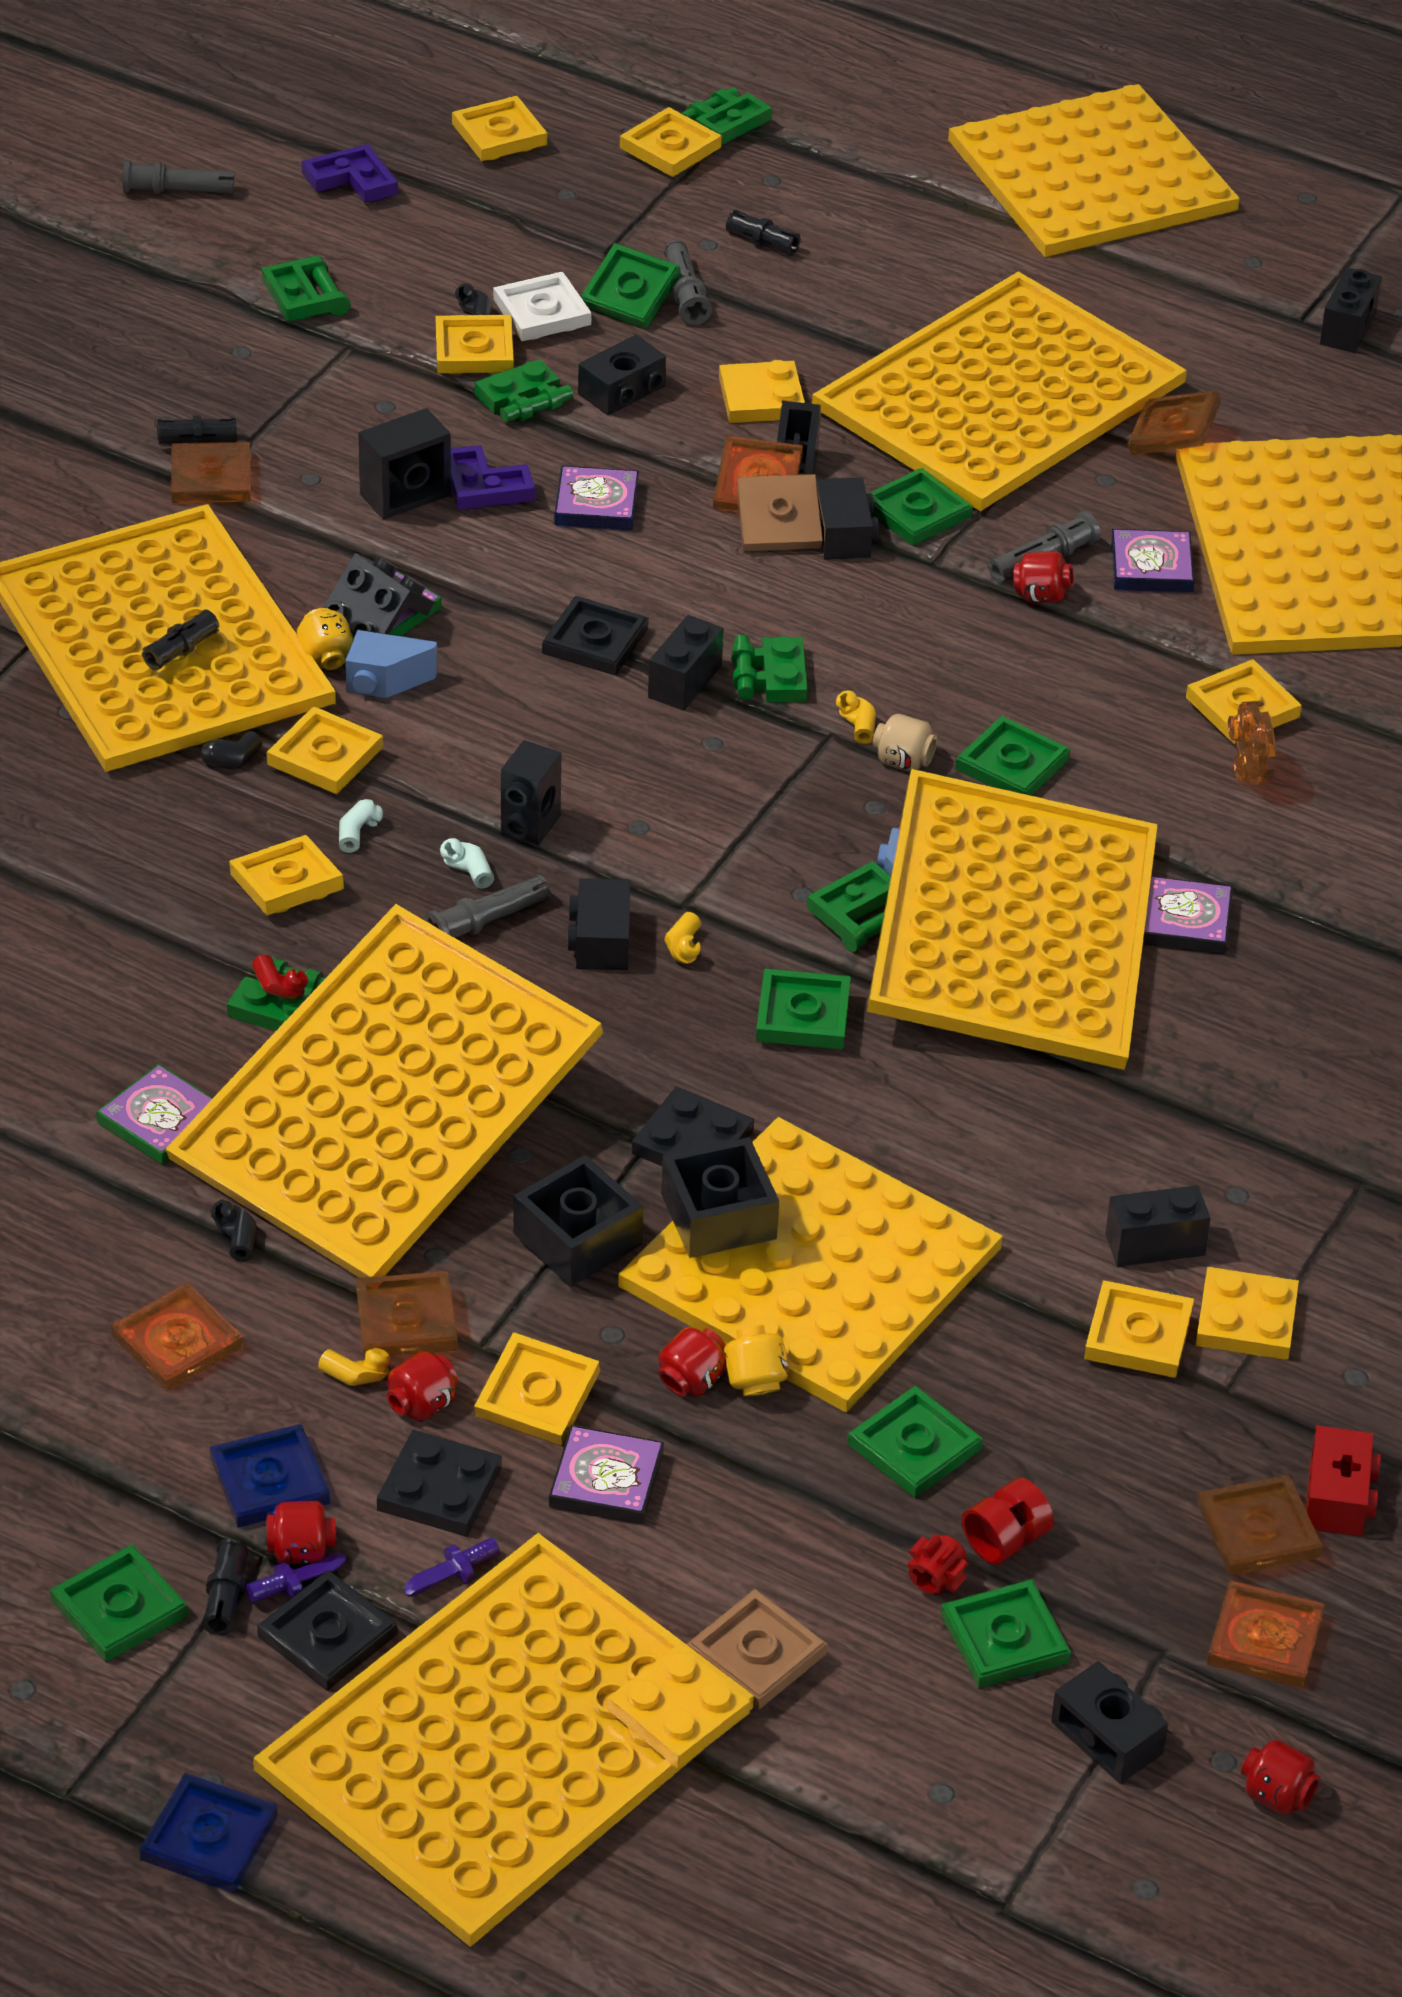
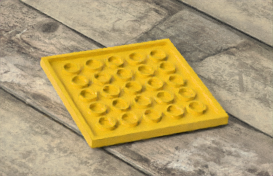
M1139 84L1127 85L1116 90L1103 93L1097 92L1090 96L1063 100L1060 103L1043 107H1032L1025 111L1008 115L1003 114L995 118L968 122L961 126L949 128L948 141L1044 257L1217 216L1239 209L1240 198Z
M777 1117L753 1141V1145L779 1199L777 1239L689 1258L672 1221L619 1273L618 1287L690 1327L701 1331L705 1328L711 1329L721 1337L725 1345L732 1340L738 1339L736 1330L764 1325L766 1334H778L784 1341L789 1375L786 1380L847 1413L1002 1248L1003 1236Z

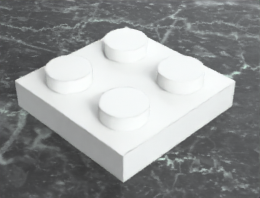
M563 271L493 287V300L503 315H511L512 328L521 341L535 340L543 336L573 331L577 328L591 325V311Z

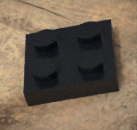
M676 1086L633 1139L632 1154L662 1166L663 1155L749 1137L754 1131V1118Z
M412 1429L377 1496V1511L467 1537L502 1468V1455Z

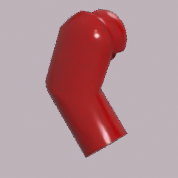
M267 954L259 955L253 960L252 968L265 993L289 1000H294L304 995V988L308 985V977L303 971L299 970L296 974L295 969H290L286 975L279 974L272 957Z

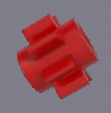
M934 1534L930 1540L922 1536L908 1551L913 1557L907 1564V1567L910 1568L909 1576L912 1582L925 1593L941 1595L946 1589L954 1593L967 1578L963 1572L969 1565L968 1561H966V1552L962 1545L950 1536Z

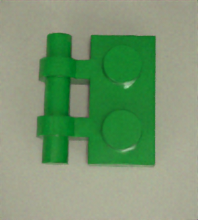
M731 87L727 90L719 89L713 92L710 98L703 102L695 101L689 104L686 111L681 114L722 136L721 145L772 120V107L748 92L740 96L739 91L735 87Z
M541 359L475 382V395L493 414L500 412L501 418L505 423L515 419L518 421L530 419L533 413L543 409L548 411L558 409L562 406L563 402L569 401L574 397L572 388L569 385L560 387V378Z
M742 634L734 638V646L731 648V660L736 669L733 671L732 676L733 685L738 690L740 698L750 699L754 696V692H765L766 702H807L803 637H762V648H754L750 644V638L747 635ZM754 668H763V671L756 672Z
M272 958L279 974L286 975L288 970L295 969L289 967L288 963L284 960ZM251 967V973L256 975L253 968ZM308 969L306 972L303 971L308 977V985L304 988L305 993L300 998L289 1000L265 993L258 980L245 976L227 1003V1017L277 1031L326 978L323 972L314 969Z

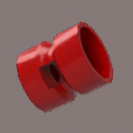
M1022 1477L1015 1478L998 1489L993 1494V1497H986L967 1509L962 1514L961 1523L965 1537L975 1553L985 1562L991 1565H999L1018 1553L1023 1548V1545H1030L1050 1532L1054 1525V1517L1048 1500L1041 1490L1031 1481Z

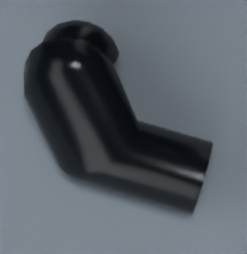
M464 283L456 289L455 298L459 301L458 304L464 311L471 315H491L492 302L485 293L474 290V287L469 283Z
M248 731L237 742L221 739L212 740L203 745L200 755L202 761L207 765L236 769L262 747L263 742L256 732Z
M222 1199L217 1201L212 1206L211 1217L215 1221L216 1226L231 1238L230 1256L237 1261L249 1260L252 1257L256 1233L254 1218L241 1207L233 1205L230 1200Z

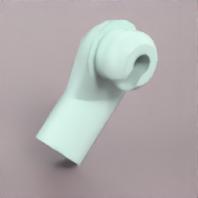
M364 799L358 801L340 819L339 848L343 852L352 853L359 849L360 829L364 823L369 827L377 826V821H381L383 809L379 805H375L373 800Z
M450 838L443 842L440 854L448 866L470 873L473 883L477 888H487L493 883V873L480 847L460 842L455 838Z

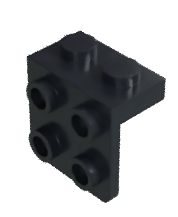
M355 553L322 608L342 613L349 624L353 638H355L357 630L389 635L405 607L428 616L436 602L423 594L426 587L407 575L401 579L395 575L398 567L380 556H377L376 560L372 561Z

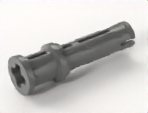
M124 160L123 193H129L130 190L153 191L155 195H160V193H164V190L234 194L235 171L166 168L162 162H155L154 165L132 164L131 160Z
M672 240L666 244L665 248L667 250H664V254L668 262L680 266L681 275L673 288V296L675 302L679 305L681 320L689 325L702 324L710 318L713 309L710 300L706 297L704 282L695 275L686 244L681 240Z
M1088 511L1079 512L1074 520L1063 525L1056 523L1049 527L1044 536L989 560L988 569L990 575L997 583H1002L1014 576L1015 563H1020L1022 557L1029 552L1058 551L1066 558L1073 554L1074 549L1087 544L1091 546L1098 543L1101 535L1099 525Z
M539 874L532 879L474 901L471 898H463L458 900L454 907L444 911H429L425 914L424 921L454 938L464 934L473 936L478 934L486 923L542 901L550 900L551 890L549 885L539 889V885L547 882Z

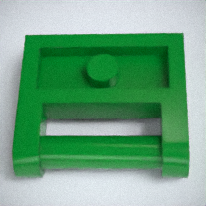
M312 256L261 268L262 282L287 322L303 320L328 312L335 316H341L350 309L351 303L344 292L338 290L328 274V265L320 256ZM307 277L316 281L323 294H317Z
M872 861L808 895L807 909L841 937L842 943L849 951L855 952L864 947L868 939L881 933L884 912L860 925L854 921L886 904L891 876Z

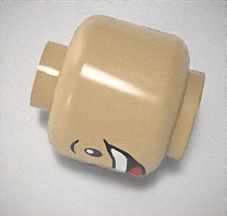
M903 714L892 715L886 724L879 723L873 737V747L878 748V757L881 763L906 772H911V769L919 770L922 766L927 767L933 759L937 745V736L932 734V728L928 722Z

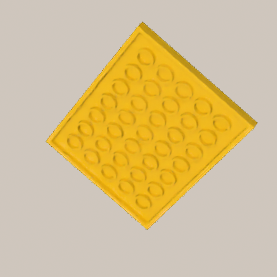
M1018 271L817 391L812 396V404L821 405V413L913 470L923 468L974 508L982 511L1185 383L1187 370Z
M1385 434L1382 436L1311 437L1293 440L1271 439L1268 441L1177 444L1176 460L1231 655L1402 647V435Z
M208 504L0 562V603L105 772L308 712L313 706L322 708L336 704L334 688L313 657L304 653L296 632ZM204 609L211 611L216 616L220 625L218 628L219 632L195 645L194 651L190 654L174 658L157 671L152 670L145 663L142 657V649L165 636L168 628L175 624L182 625Z
M911 769L866 1012L1125 1070L1129 1057L1158 824Z
M395 904L166 1148V1152L171 1161L375 1287L603 1034L602 1024Z
M537 1533L253 1758L254 1771L471 1947L693 1759L691 1758L677 1769L607 1710L608 1697L681 1643L751 1701L750 1710L753 1708L754 1695L541 1534Z

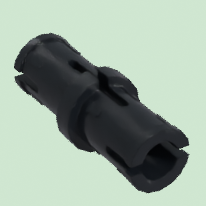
M736 209L727 218V232L745 237L753 241V244L757 247L766 246L773 248L788 256H793V252L796 253L799 248L800 234L774 225L770 219H758Z
M197 415L192 416V419L185 420L157 419L158 444L193 443V447H201L202 443H236V418L201 419V416Z
M204 609L182 625L175 624L168 628L165 636L142 649V657L149 668L157 671L174 658L190 654L194 651L195 645L219 632L218 628L220 625L218 619L211 611Z
M225 1539L219 1542L215 1569L207 1578L206 1593L209 1597L205 1615L202 1619V1627L211 1634L215 1633L218 1618L222 1620L219 1635L229 1634L234 1628L237 1601L242 1599L244 1595L245 1581L242 1575L249 1554L248 1546L240 1540H236L233 1556L229 1554L232 1539Z

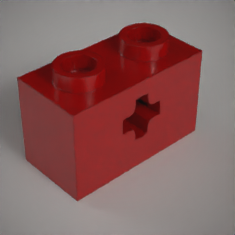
M1316 1425L1310 1459L1304 1529L1362 1537L1365 1518H1375L1378 1490L1369 1489L1370 1481H1378L1381 1454L1372 1453L1374 1433Z

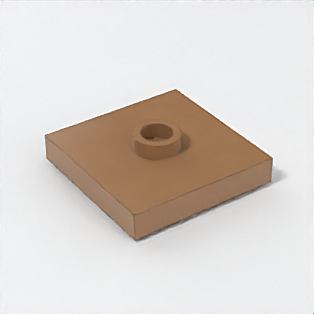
M815 474L737 477L736 486L743 551L822 548L823 540Z
M756 1589L751 1591L687 1643L690 1648L753 1694V1706L758 1710L827 1654V1643Z

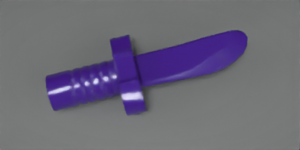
M491 1537L463 1552L454 1544L445 1548L444 1556L447 1561L413 1576L405 1586V1595L414 1597L455 1575L464 1583H470L475 1578L473 1570L475 1566L500 1555L497 1542Z
M335 1553L295 1570H292L289 1564L287 1565L286 1563L274 1566V1575L246 1584L248 1598L254 1603L282 1592L294 1597L302 1591L301 1582L321 1576L327 1570L330 1572L337 1570L345 1563V1555Z

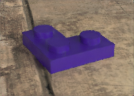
M369 144L302 161V174L316 192L328 191L338 186L351 184L364 203L379 201L385 197L398 194L397 180Z
M482 445L451 449V488L458 510L467 508L477 509L500 504H517L519 502L535 500V486L527 464L489 469Z

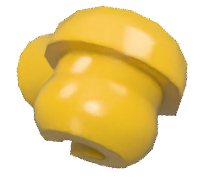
M853 691L841 692L836 699L839 714L855 726L854 739L858 743H871L875 733V708L867 700L857 697Z
M685 912L664 937V941L673 959L683 964L695 961L701 951L700 942L694 945L692 941L693 935L701 927V920L692 912Z
M379 1348L368 1350L365 1354V1360L352 1361L328 1349L322 1354L318 1363V1369L349 1386H356L383 1380L389 1373L387 1366L390 1364L391 1359L386 1351Z

